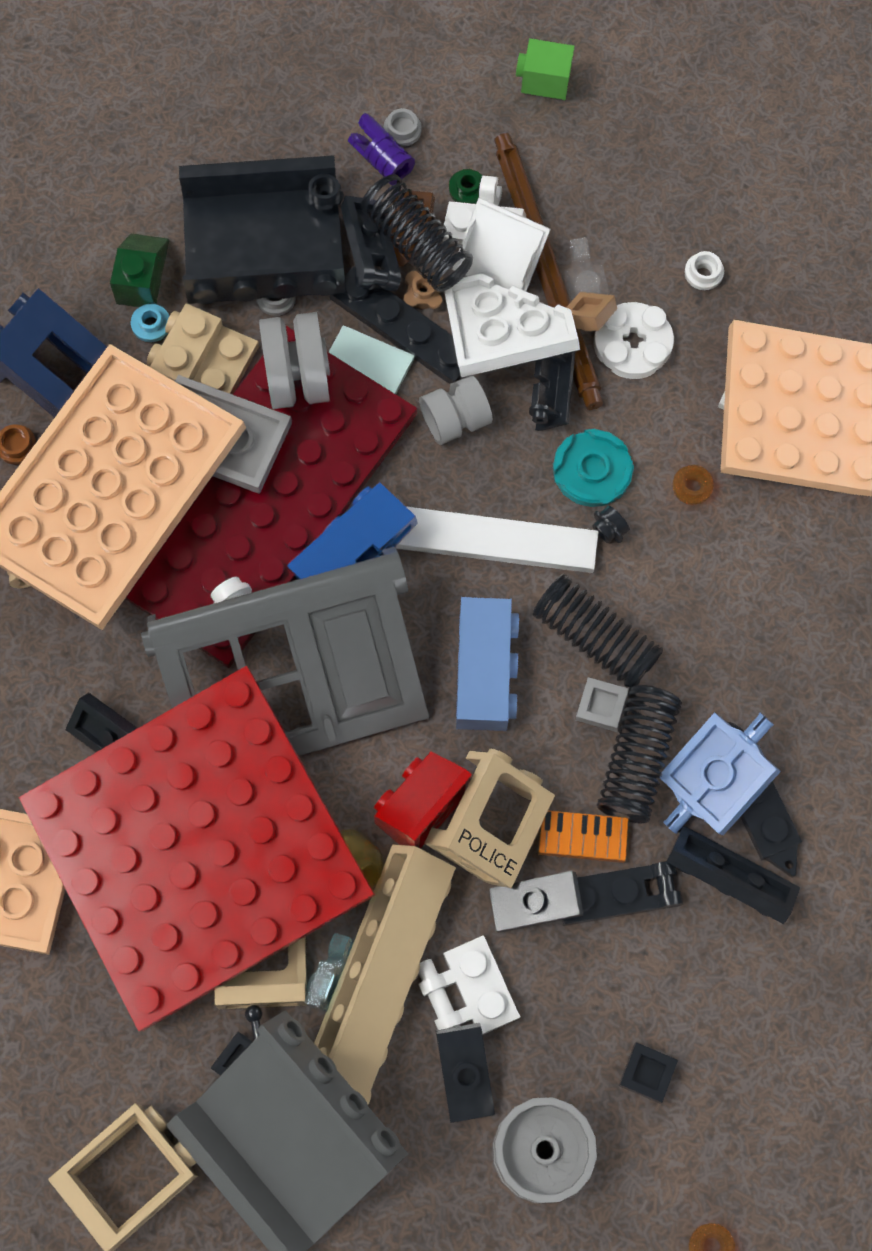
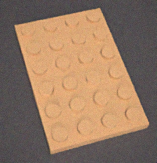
M109 344L0 491V567L103 630L245 431L244 421Z

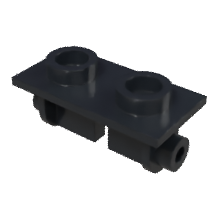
M575 351L536 360L534 377L540 380V382L533 384L532 403L529 408L532 421L536 423V431L569 424Z

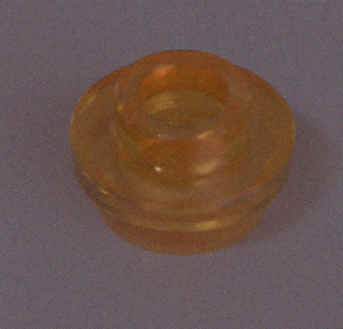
M688 465L681 468L675 474L672 487L674 494L680 501L690 505H697L705 502L710 497L714 483L712 476L705 468L699 465ZM689 480H694L699 484L700 489L691 491L687 489L685 483Z
M703 1224L694 1230L689 1239V1251H704V1242L709 1238H714L718 1241L720 1245L719 1251H735V1242L731 1233L719 1224Z

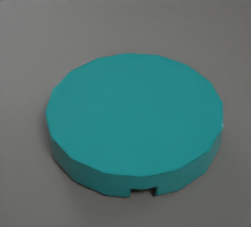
M598 429L584 430V433L572 434L565 438L556 451L552 467L555 483L563 495L576 504L588 507L605 506L621 498L630 486L634 470L633 461L624 442L612 433Z

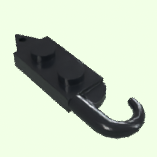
M727 722L733 728L739 729L744 732V730L732 722ZM772 781L740 818L761 861L766 859L793 878L796 875L798 845L802 843V840ZM785 862L791 864V869L786 868Z

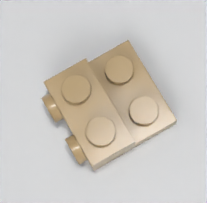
M186 303L180 313L173 311L169 316L165 327V332L168 335L162 345L158 343L153 345L148 354L147 365L173 381L176 380L178 375L233 395L259 348V342L224 327L221 318Z

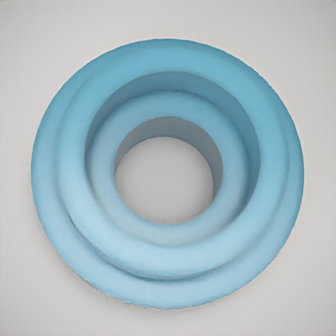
M143 305L136 309L131 317L132 331L142 341H159L168 334L165 332V327L169 314L159 305ZM149 317L157 319L152 325L144 324V321Z

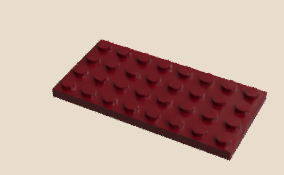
M286 326L288 342L296 341L294 330ZM327 351L330 375H327L330 401L309 404L304 399L302 380H295L296 402L294 406L272 409L263 355L233 395L291 416L292 424L260 494L212 476L125 599L148 615L155 614L158 620L214 604L211 593L218 585L232 577H239L242 583H248L252 588L251 593L295 581L296 576L287 565L316 540L335 518L342 516L414 420L417 415V407ZM256 632L238 637L241 651ZM229 640L199 648L227 668H230L235 661Z

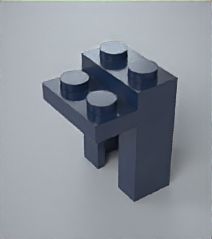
M38 288L31 297L23 292L8 309L13 318L5 327L0 325V382L5 378L9 379L55 418L74 393V390L34 358L32 354L46 339L88 374L107 346Z

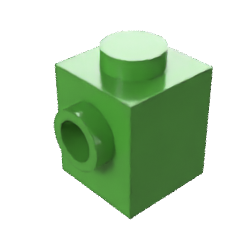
M529 38L527 54L519 53L516 76L523 77L521 93L566 100L574 45Z

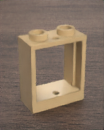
M137 1103L132 1105L48 1179L104 1251L116 1250L198 1177L192 1168L196 1161L180 1142L173 1145L163 1133L167 1128V1122L152 1105L146 1110ZM136 1124H139L179 1175L118 1228L77 1176Z

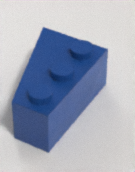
M380 482L374 488L368 486L357 495L352 502L353 506L345 514L335 518L324 532L287 566L299 580L384 556L382 550L396 547L418 524L416 516Z

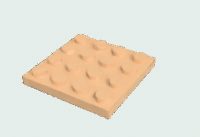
M733 320L728 330L720 473L847 494L872 496V344Z

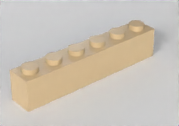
M392 844L374 890L376 896L372 897L314 1042L319 1050L334 1062L337 1071L348 1084L365 1098L367 1104H369L371 1099V1089L378 1070L386 1060L387 1047L394 1028L402 1018L407 994L412 982L418 976L420 970L419 963L425 947L434 934L436 928L435 921L441 905L450 892L451 879L456 867L416 846Z

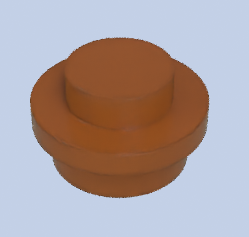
M14 424L4 427L0 431V458L9 464H21L37 442L33 432L22 425Z

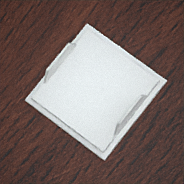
M479 197L462 241L463 251L468 250L473 256L472 266L466 273V276L482 273L494 278L496 285L506 289L514 286L527 291L551 229ZM465 258L457 261L454 264L452 270L455 271L462 264Z

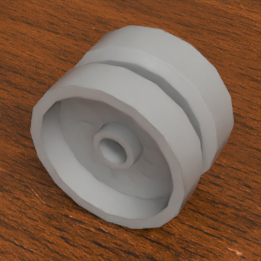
M317 312L297 314L295 316L293 324L296 341L288 342L286 325L280 317L260 319L261 341L272 409L294 406L296 402L295 380H302L304 399L309 404L329 402L327 375H330L325 337L321 338Z
M553 1097L532 1098L514 1107L498 1125L492 1143L493 1165L501 1182L515 1196L532 1203L560 1202L578 1193L591 1178L597 1159L596 1137L587 1118L572 1104ZM541 1141H547V1146L553 1149V1155L546 1158V1160L541 1159L536 1153V1147Z

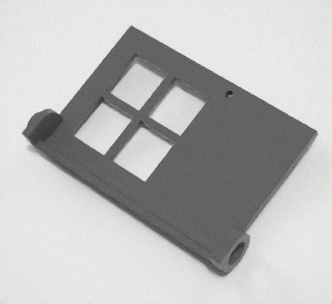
M395 547L382 550L384 556L158 620L155 614L147 616L148 631L141 632L142 641L147 656L156 655L171 707L174 708L196 695L183 655L184 652L229 640L237 669L239 670L245 667L246 664L238 637L284 624L297 670L257 682L261 690L300 680L312 724L285 732L298 756L429 718L397 595L409 591L404 569Z

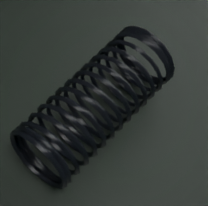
M390 174L384 176L373 184L361 201L362 212L370 218L373 224H376L379 230H382L383 235L387 236L390 242H393L395 248H399V252L404 254L406 260H409L413 267H416L418 273H422V277L427 279L429 285L436 292L450 289L469 271L473 262L472 254L468 250L463 251V244H458L457 238H452V233L446 232V226H441L440 220L435 219L434 213H429V208L424 207L422 201H418L417 195H412V190L407 189L406 183H402L398 175ZM397 180L396 184L388 188L378 198L373 208L368 210L375 194L387 183ZM390 191H392V192L390 193V195H389L381 204H379V203L381 202V200H382ZM409 192V196L404 197L405 193ZM400 195V197L394 202V204H392L388 209H386L396 199V197ZM411 198H414L415 202L409 204ZM402 203H404V205H403L396 213H394V214L391 216V214H392ZM417 204H420L421 207L414 211ZM408 209H410L404 217L397 221ZM425 210L426 214L419 217L422 211ZM388 213L384 220L379 221L381 216ZM416 215L406 226H404L410 218ZM431 216L432 220L425 223L428 217ZM394 219L390 226L385 227L387 222ZM420 222V224L414 230H412L413 227ZM437 222V227L431 229L433 224ZM399 225L396 232L391 233L392 228ZM439 229H443V233L436 236ZM405 231L402 238L396 239L398 234ZM445 235H449V239L442 242ZM411 237L407 244L402 245L404 240ZM454 241V246L447 249L449 244ZM418 242L413 250L408 251L411 245ZM424 247L420 255L414 257L415 253ZM460 247V252L451 256L456 248ZM430 253L425 262L420 263L421 259ZM465 258L452 274L439 281L443 274L452 268L457 261ZM436 259L431 268L426 269L427 264ZM439 267L436 273L431 276L433 270Z
M566 574L560 575L536 604L533 616L536 619L542 618L543 624L550 622L549 628L551 630L557 628V635L565 633L564 640L569 641L572 639L573 647L580 645L579 652L587 651V658L595 656L594 663L599 664L602 662L603 670L610 667L609 675H614L618 672L617 681L625 679L624 686L626 688L629 687L630 689L638 685L644 676L643 672L650 671L662 654L663 647H660V645L654 646V641H651L636 660L633 667L622 675L632 657L646 641L647 635H644L633 648L625 662L614 670L621 656L640 633L639 630L634 631L618 655L607 664L615 648L632 628V624H628L610 650L600 657L609 640L624 623V618H621L607 635L602 645L592 652L600 636L603 635L616 618L617 613L615 612L607 619L593 641L584 647L592 631L596 629L609 612V607H605L585 636L576 642L584 626L589 623L601 607L602 601H598L577 631L569 636L574 624L586 612L595 597L594 595L590 596L574 616L570 625L561 631L570 613L575 611L586 596L587 590H583L570 605L562 620L553 626L561 609L568 605L580 588V585L576 584L562 600L554 615L546 620L554 603L561 599L572 583V578Z
M636 685L629 689L628 697L630 699L626 700L625 705L627 708L623 710L625 717L621 718L622 726L618 728L620 734L616 736L617 744L613 746L615 752L611 754L610 758L612 761L608 763L610 770L605 773L607 779L603 781L605 788L600 791L602 798L598 799L596 806L601 812L609 816H616L613 812L617 811L607 805L621 807L638 813L640 815H624L629 817L628 822L642 824L650 821L652 809L648 805L655 803L654 799L650 796H655L658 793L653 787L660 785L656 778H660L663 775L659 769L664 768L665 764L661 760H665L668 757L664 752L670 749L666 742L672 741V737L669 734L675 731L672 725L677 723V719L674 716L680 713L679 710L681 709L682 702L679 697L664 689L647 685ZM635 693H646L659 696L671 701L675 705L654 698L640 697ZM633 702L637 706H630L629 704ZM643 702H649L652 704L657 703L656 705H658L660 708H655L651 706L646 707L648 705H646ZM636 710L655 712L659 715L667 716L673 721H663L654 717L644 716ZM631 711L635 715H627V712ZM627 719L632 724H625L624 722ZM633 719L653 721L671 730H662L642 725ZM625 728L630 733H623L622 729ZM631 728L650 730L660 733L668 739L640 734ZM623 737L628 742H620L619 739ZM629 737L648 739L665 747L661 748L637 743ZM620 746L626 751H618L617 747ZM627 746H636L649 749L661 754L662 756H652L648 754L635 752ZM618 755L624 760H615L614 757ZM625 755L646 758L660 765L636 762ZM616 764L622 769H613L612 765ZM623 764L643 767L657 774L633 771ZM613 773L620 778H611L609 775ZM621 773L640 776L655 783L634 781L626 778ZM611 782L617 787H608L607 783ZM618 782L637 785L652 792L632 790ZM608 791L615 796H605L604 793ZM618 792L634 794L649 801L629 799Z

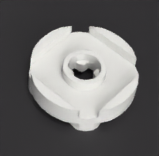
M637 302L617 305V310L599 331H595L594 349L599 360L612 369L611 372L629 379H640L654 374L669 359L674 343L671 325L666 320V313L663 309ZM629 333H637L638 337L643 338L644 341L639 342L638 348H631L630 342L623 341V338L628 337Z

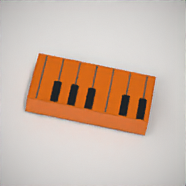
M548 810L540 827L538 855L624 863L626 861L628 818Z

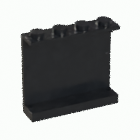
M334 155L179 166V180L183 196L186 267L183 283L188 304H211L213 302L237 300L247 302L261 298L288 299L294 296H328L335 293H345L339 208L335 205L331 210L320 211L316 209L315 205H309L305 197V193L309 191V182L313 177L319 174H329L336 178Z

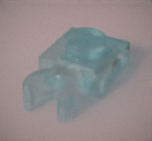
M335 933L329 944L327 962L320 960L316 972L311 975L308 981L307 996L304 1003L323 1014H326L330 1001L353 946L352 938Z

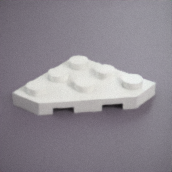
M482 273L463 277L456 285L444 291L461 377L580 350L572 311L561 305L553 308L540 303L538 296L514 286L506 289L496 285L494 278Z

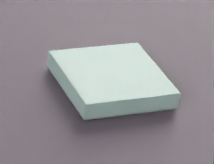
M344 325L329 350V353L394 394H397L414 361V355Z

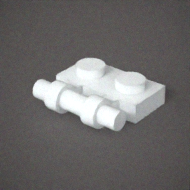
M484 935L443 953L450 969L446 972L438 974L432 959L419 963V976L422 982L418 985L423 996H428L438 1017L434 1021L438 1030L458 1027L472 1020L473 1024L480 1023L482 1035L520 1018ZM455 983L466 1006L457 1011L453 1010L444 989Z

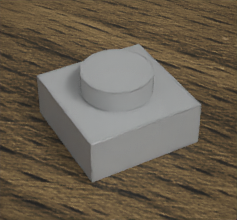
M588 677L576 715V721L617 732L629 688Z

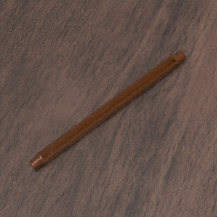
M502 133L494 139L497 147L496 156L514 207L524 209L527 219L544 226L519 155L518 147L513 144L509 133ZM547 237L536 266V271L548 306L555 308L557 305H561L566 308L571 301L549 238ZM576 328L580 350L575 351L573 379L578 395L583 398L586 409L593 410L603 405L599 392L601 386L594 371L581 330Z

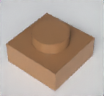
M580 292L566 308L572 311L575 328L584 331H599L617 310L614 295Z

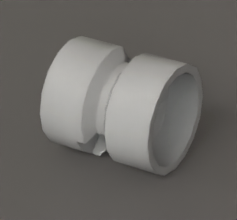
M473 375L451 383L449 392L437 389L419 398L424 420L439 445L461 437L463 428L473 432L491 424L493 421L487 397L480 383Z

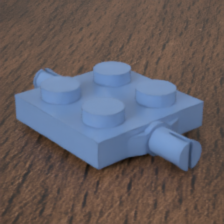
M714 712L661 772L663 775L660 779L673 790L677 801L680 803L663 823L671 831L678 834V831L694 815L704 819L718 834L724 836L781 772L763 755L760 746L757 744L774 724L762 713H759L756 719L743 732L733 728L720 715Z

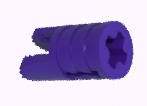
M362 114L358 124L372 139V142L368 141L365 136L354 132L353 134L351 133L348 142L383 177L395 174L402 180L414 168L415 159L401 148L371 115ZM393 180L389 184L394 185L397 183V180Z

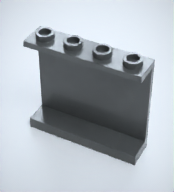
M285 1010L262 1024L257 1029L260 1035L195 1103L176 1114L166 1126L269 1251H307L408 1155V1152L399 1143L396 1134L385 1127L368 1107L365 1098L355 1091L337 1071L334 1062L324 1055L307 1036L304 1027Z

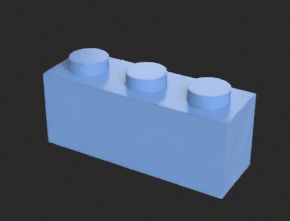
M461 597L456 729L506 731L508 719H516L517 694L509 693V679L517 678L518 653H510V639L518 638L519 613H511L512 599Z

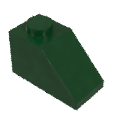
M131 233L117 248L110 280L116 304L141 307L146 304L157 303L169 238Z

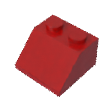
M430 752L424 760L419 757L415 758L402 774V777L405 779L402 785L395 792L388 789L374 806V809L377 811L374 815L375 825L399 845L416 846L421 849L425 845L424 843L431 829H438L457 808L472 778V774L465 768L433 752Z

